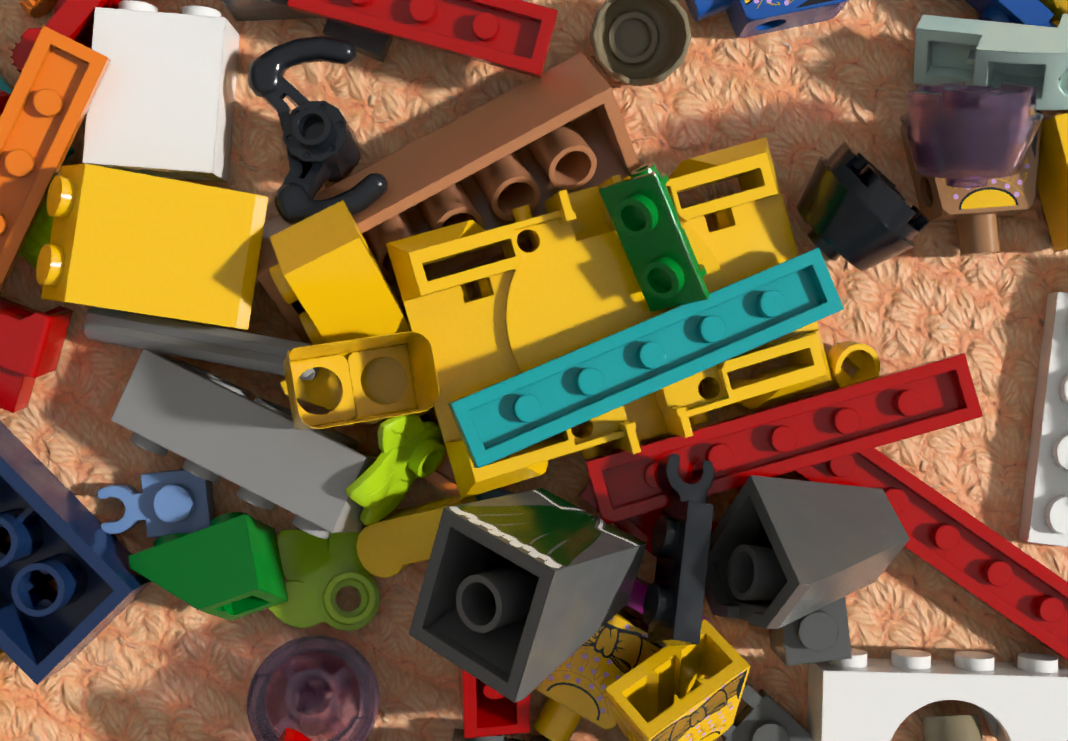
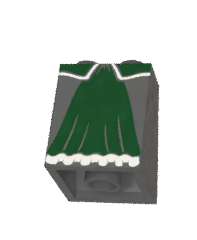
M543 488L443 508L409 635L516 703L529 695L628 604L647 543Z

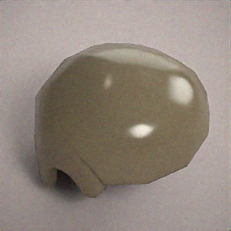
M607 0L596 11L590 33L595 62L614 81L632 86L654 85L664 81L684 63L692 38L687 12L676 0Z

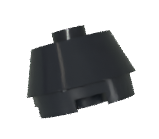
M843 142L828 159L820 157L797 205L798 212L812 227L807 236L815 246L831 260L836 261L842 256L861 271H865L915 247L912 240L930 222L916 206L913 205L910 208L904 202L906 199L895 188L896 185L862 154L858 153L856 155L846 142Z

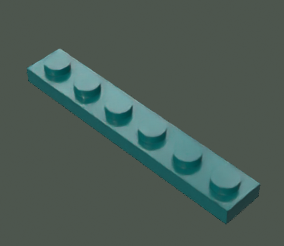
M820 249L810 250L709 293L710 297L707 300L680 305L449 403L448 406L474 468L483 467L843 310L844 307Z

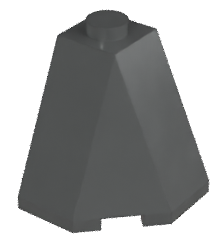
M750 475L711 533L705 596L713 615L749 621L750 625L765 629H779L876 582L910 538L883 489Z

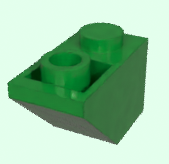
M243 512L219 515L210 521L209 527L190 534L174 533L159 537L153 542V547L128 556L132 570L197 610L229 621L288 601L275 529Z

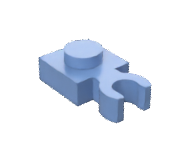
M184 469L142 474V492L128 484H114L97 491L98 499L115 497L120 499L125 506V513L121 520L115 519L101 524V529L109 534H117L135 527L141 520H146L147 538L174 533L188 534L209 527L210 521L215 518L212 482L197 477Z

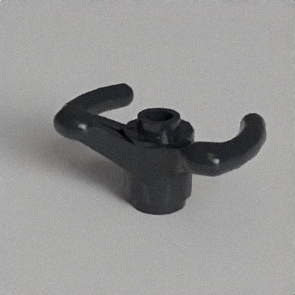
M323 36L295 39L275 46L253 60L249 68L248 84L250 89L256 96L262 97L278 112L282 126L290 171L284 179L282 186L276 191L274 203L283 220L291 225L342 200L353 216L368 208L385 194L388 188L387 180L382 174L370 173L354 187L341 194L323 200L313 199L326 180L330 183L337 182L350 174L354 167L358 165L361 153L355 143L356 134L347 123L339 108L326 101H309L284 78V73L290 67L303 63L322 61L344 65L351 63L356 57V48L348 40ZM286 97L296 108L291 110L283 99Z

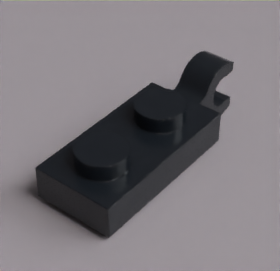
M673 453L663 457L657 467V481L661 490L668 496L670 506L663 508L662 515L656 520L652 531L651 549L652 553L657 556L654 583L649 586L645 595L643 617L645 623L649 625L647 642L669 646L695 645L700 643L714 505L707 504L706 500L708 490L713 483L714 468L711 461L704 460L694 464L692 481L690 484L685 483L678 473L680 455Z

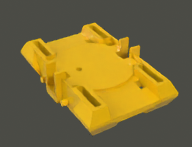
M766 137L681 161L668 177L669 181L666 183V186L678 213L681 227L685 230L698 264H703L707 271L703 280L709 293L798 256ZM620 174L610 177L597 186L569 194L567 189L558 191L544 202L547 214L533 218L530 206L525 205L512 209L516 223L486 231L474 220H468L386 243L410 330L426 336L432 345L440 390L438 401L433 408L461 500L543 475L547 470L549 460L580 450L584 459L600 455L598 445L612 441L613 446L636 454L641 452L639 442L666 433L684 438L694 436L689 417L692 425H698L709 421L707 411L737 403L749 409L760 408L834 385L817 321L763 344L764 346L742 353L582 423L581 429L575 434H572L570 428L526 447L522 451L510 454L483 467L474 468L448 406L449 403L675 307L650 311L600 195L599 189L601 187L622 181ZM630 176L625 177V178H623V181H624V180H627V179H631V177H630ZM738 177L741 188L740 193L681 209L677 194L687 192L702 185L708 186ZM714 213L719 230L709 232L704 215ZM519 234L525 235L531 242V249L528 253L518 247L517 237ZM502 244L505 260L427 281L423 266L451 259L458 254L468 251L472 253ZM477 281L482 298L470 301L465 284ZM787 355L789 364L759 372L754 379L739 378L729 381L727 372ZM702 380L703 391L699 394L698 386Z

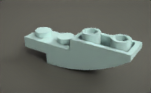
M1068 14L1062 15L1057 28L922 15L915 33L913 83L972 90V106L1024 110H1068Z

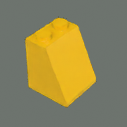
M91 164L61 166L60 176L57 175L53 178L47 194V213L53 217L50 242L41 248L36 266L37 281L40 285H43L41 299L248 330L268 197Z

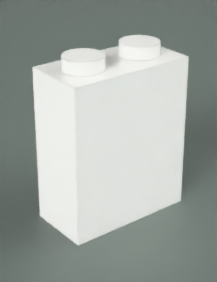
M133 0L118 2V9L95 7L92 50L108 57L111 61L86 112L82 163L169 179L228 183L240 35L226 17H221L220 11L205 6L189 5L182 8V14L158 12V8L152 4Z

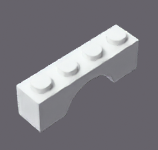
M851 648L852 659L808 663L807 730L812 735L814 741H891L899 725L911 713L927 704L943 700H958L976 705L985 717L992 736L998 741H1068V669L1059 665L1058 657L1053 655L1023 652L1017 654V662L995 661V656L989 653L957 651L954 653V660H931V654L925 651L896 649L891 651V659L867 658L866 651Z

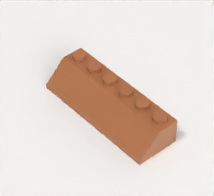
M580 52L543 72L541 79L534 77L325 189L316 194L313 199L323 200L341 194L354 187L370 173H380L386 178L388 188L385 194L368 208L352 217L406 315L386 243L468 220H474L486 231L516 223L512 209L525 205L530 206L533 218L547 214L544 202L558 191L567 189L568 194L597 186L610 177L619 174L623 181V178L630 176L629 174L639 168L640 164L611 86L586 56ZM279 214L264 223L256 277L301 341L313 345L299 318V314L304 312L305 309L299 300L289 305L286 303L269 271L270 267L279 263L270 236L292 226L284 221ZM519 234L517 237L518 247L522 251L531 248L529 238ZM502 244L472 253L469 251L461 253L451 259L423 266L427 281L505 260L506 258Z

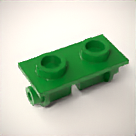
M650 163L632 171L629 174L631 179L601 187L599 189L600 195L650 311L707 300L710 295L703 280L707 271L703 264H698L685 230L681 227L678 213L666 186V183L669 181L667 174L659 173L655 163Z

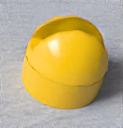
M844 341L833 345L826 355L835 388L879 376L880 359L876 351L869 345L855 341ZM843 361L857 370L852 378L841 368Z

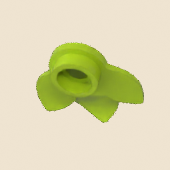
M413 413L391 417L380 424L378 429V446L382 452L376 461L345 489V493L349 498L364 507L359 519L364 525L374 524L385 518L405 498L417 478H425L431 475L440 466L445 457L446 448L437 423L433 421L423 422L418 414Z
M303 530L281 531L278 534L277 542L283 574L288 581L285 583L288 601L270 607L271 612L283 623L302 629L326 622L334 629L353 631L371 622L380 606V590L372 574L362 566L357 556L356 543L360 532L331 533L328 539H324ZM343 587H351L359 595V604L353 611H344L336 603V595Z

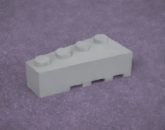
M143 349L111 418V421L133 432L129 440L131 443L158 455L166 456L168 450L186 458L182 468L202 479L219 483L221 477L239 485L240 487L236 495L254 506L273 510L275 505H278L294 513L295 516L292 524L311 535L328 539L331 533L361 532L364 527L368 526L359 521L364 507L349 498L345 493V489L376 461L378 455L357 452L356 449L360 441L338 431L333 432L326 428L294 430L290 409L255 397L254 401L248 399L250 392L176 357Z

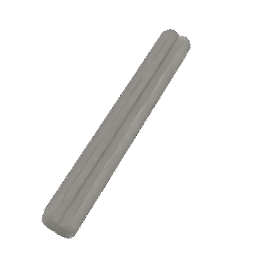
M91 307L87 310L86 322L82 327L83 333L88 339L145 349L285 376L283 361L287 352L289 351L290 353L293 348L311 346V344L97 307ZM319 367L306 370L298 379H314L319 372Z

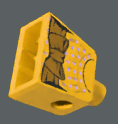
M620 610L535 688V690L549 698L534 722V728L551 741H569L582 717L603 729L611 730L617 724V721L605 695V688L666 645L647 642L648 630L641 625L642 621Z
M704 619L701 624L699 644L666 645L606 687L605 695L620 730L629 741H714L726 732L734 722L750 671V665ZM707 675V676H709L710 678H709V679H704V676Z

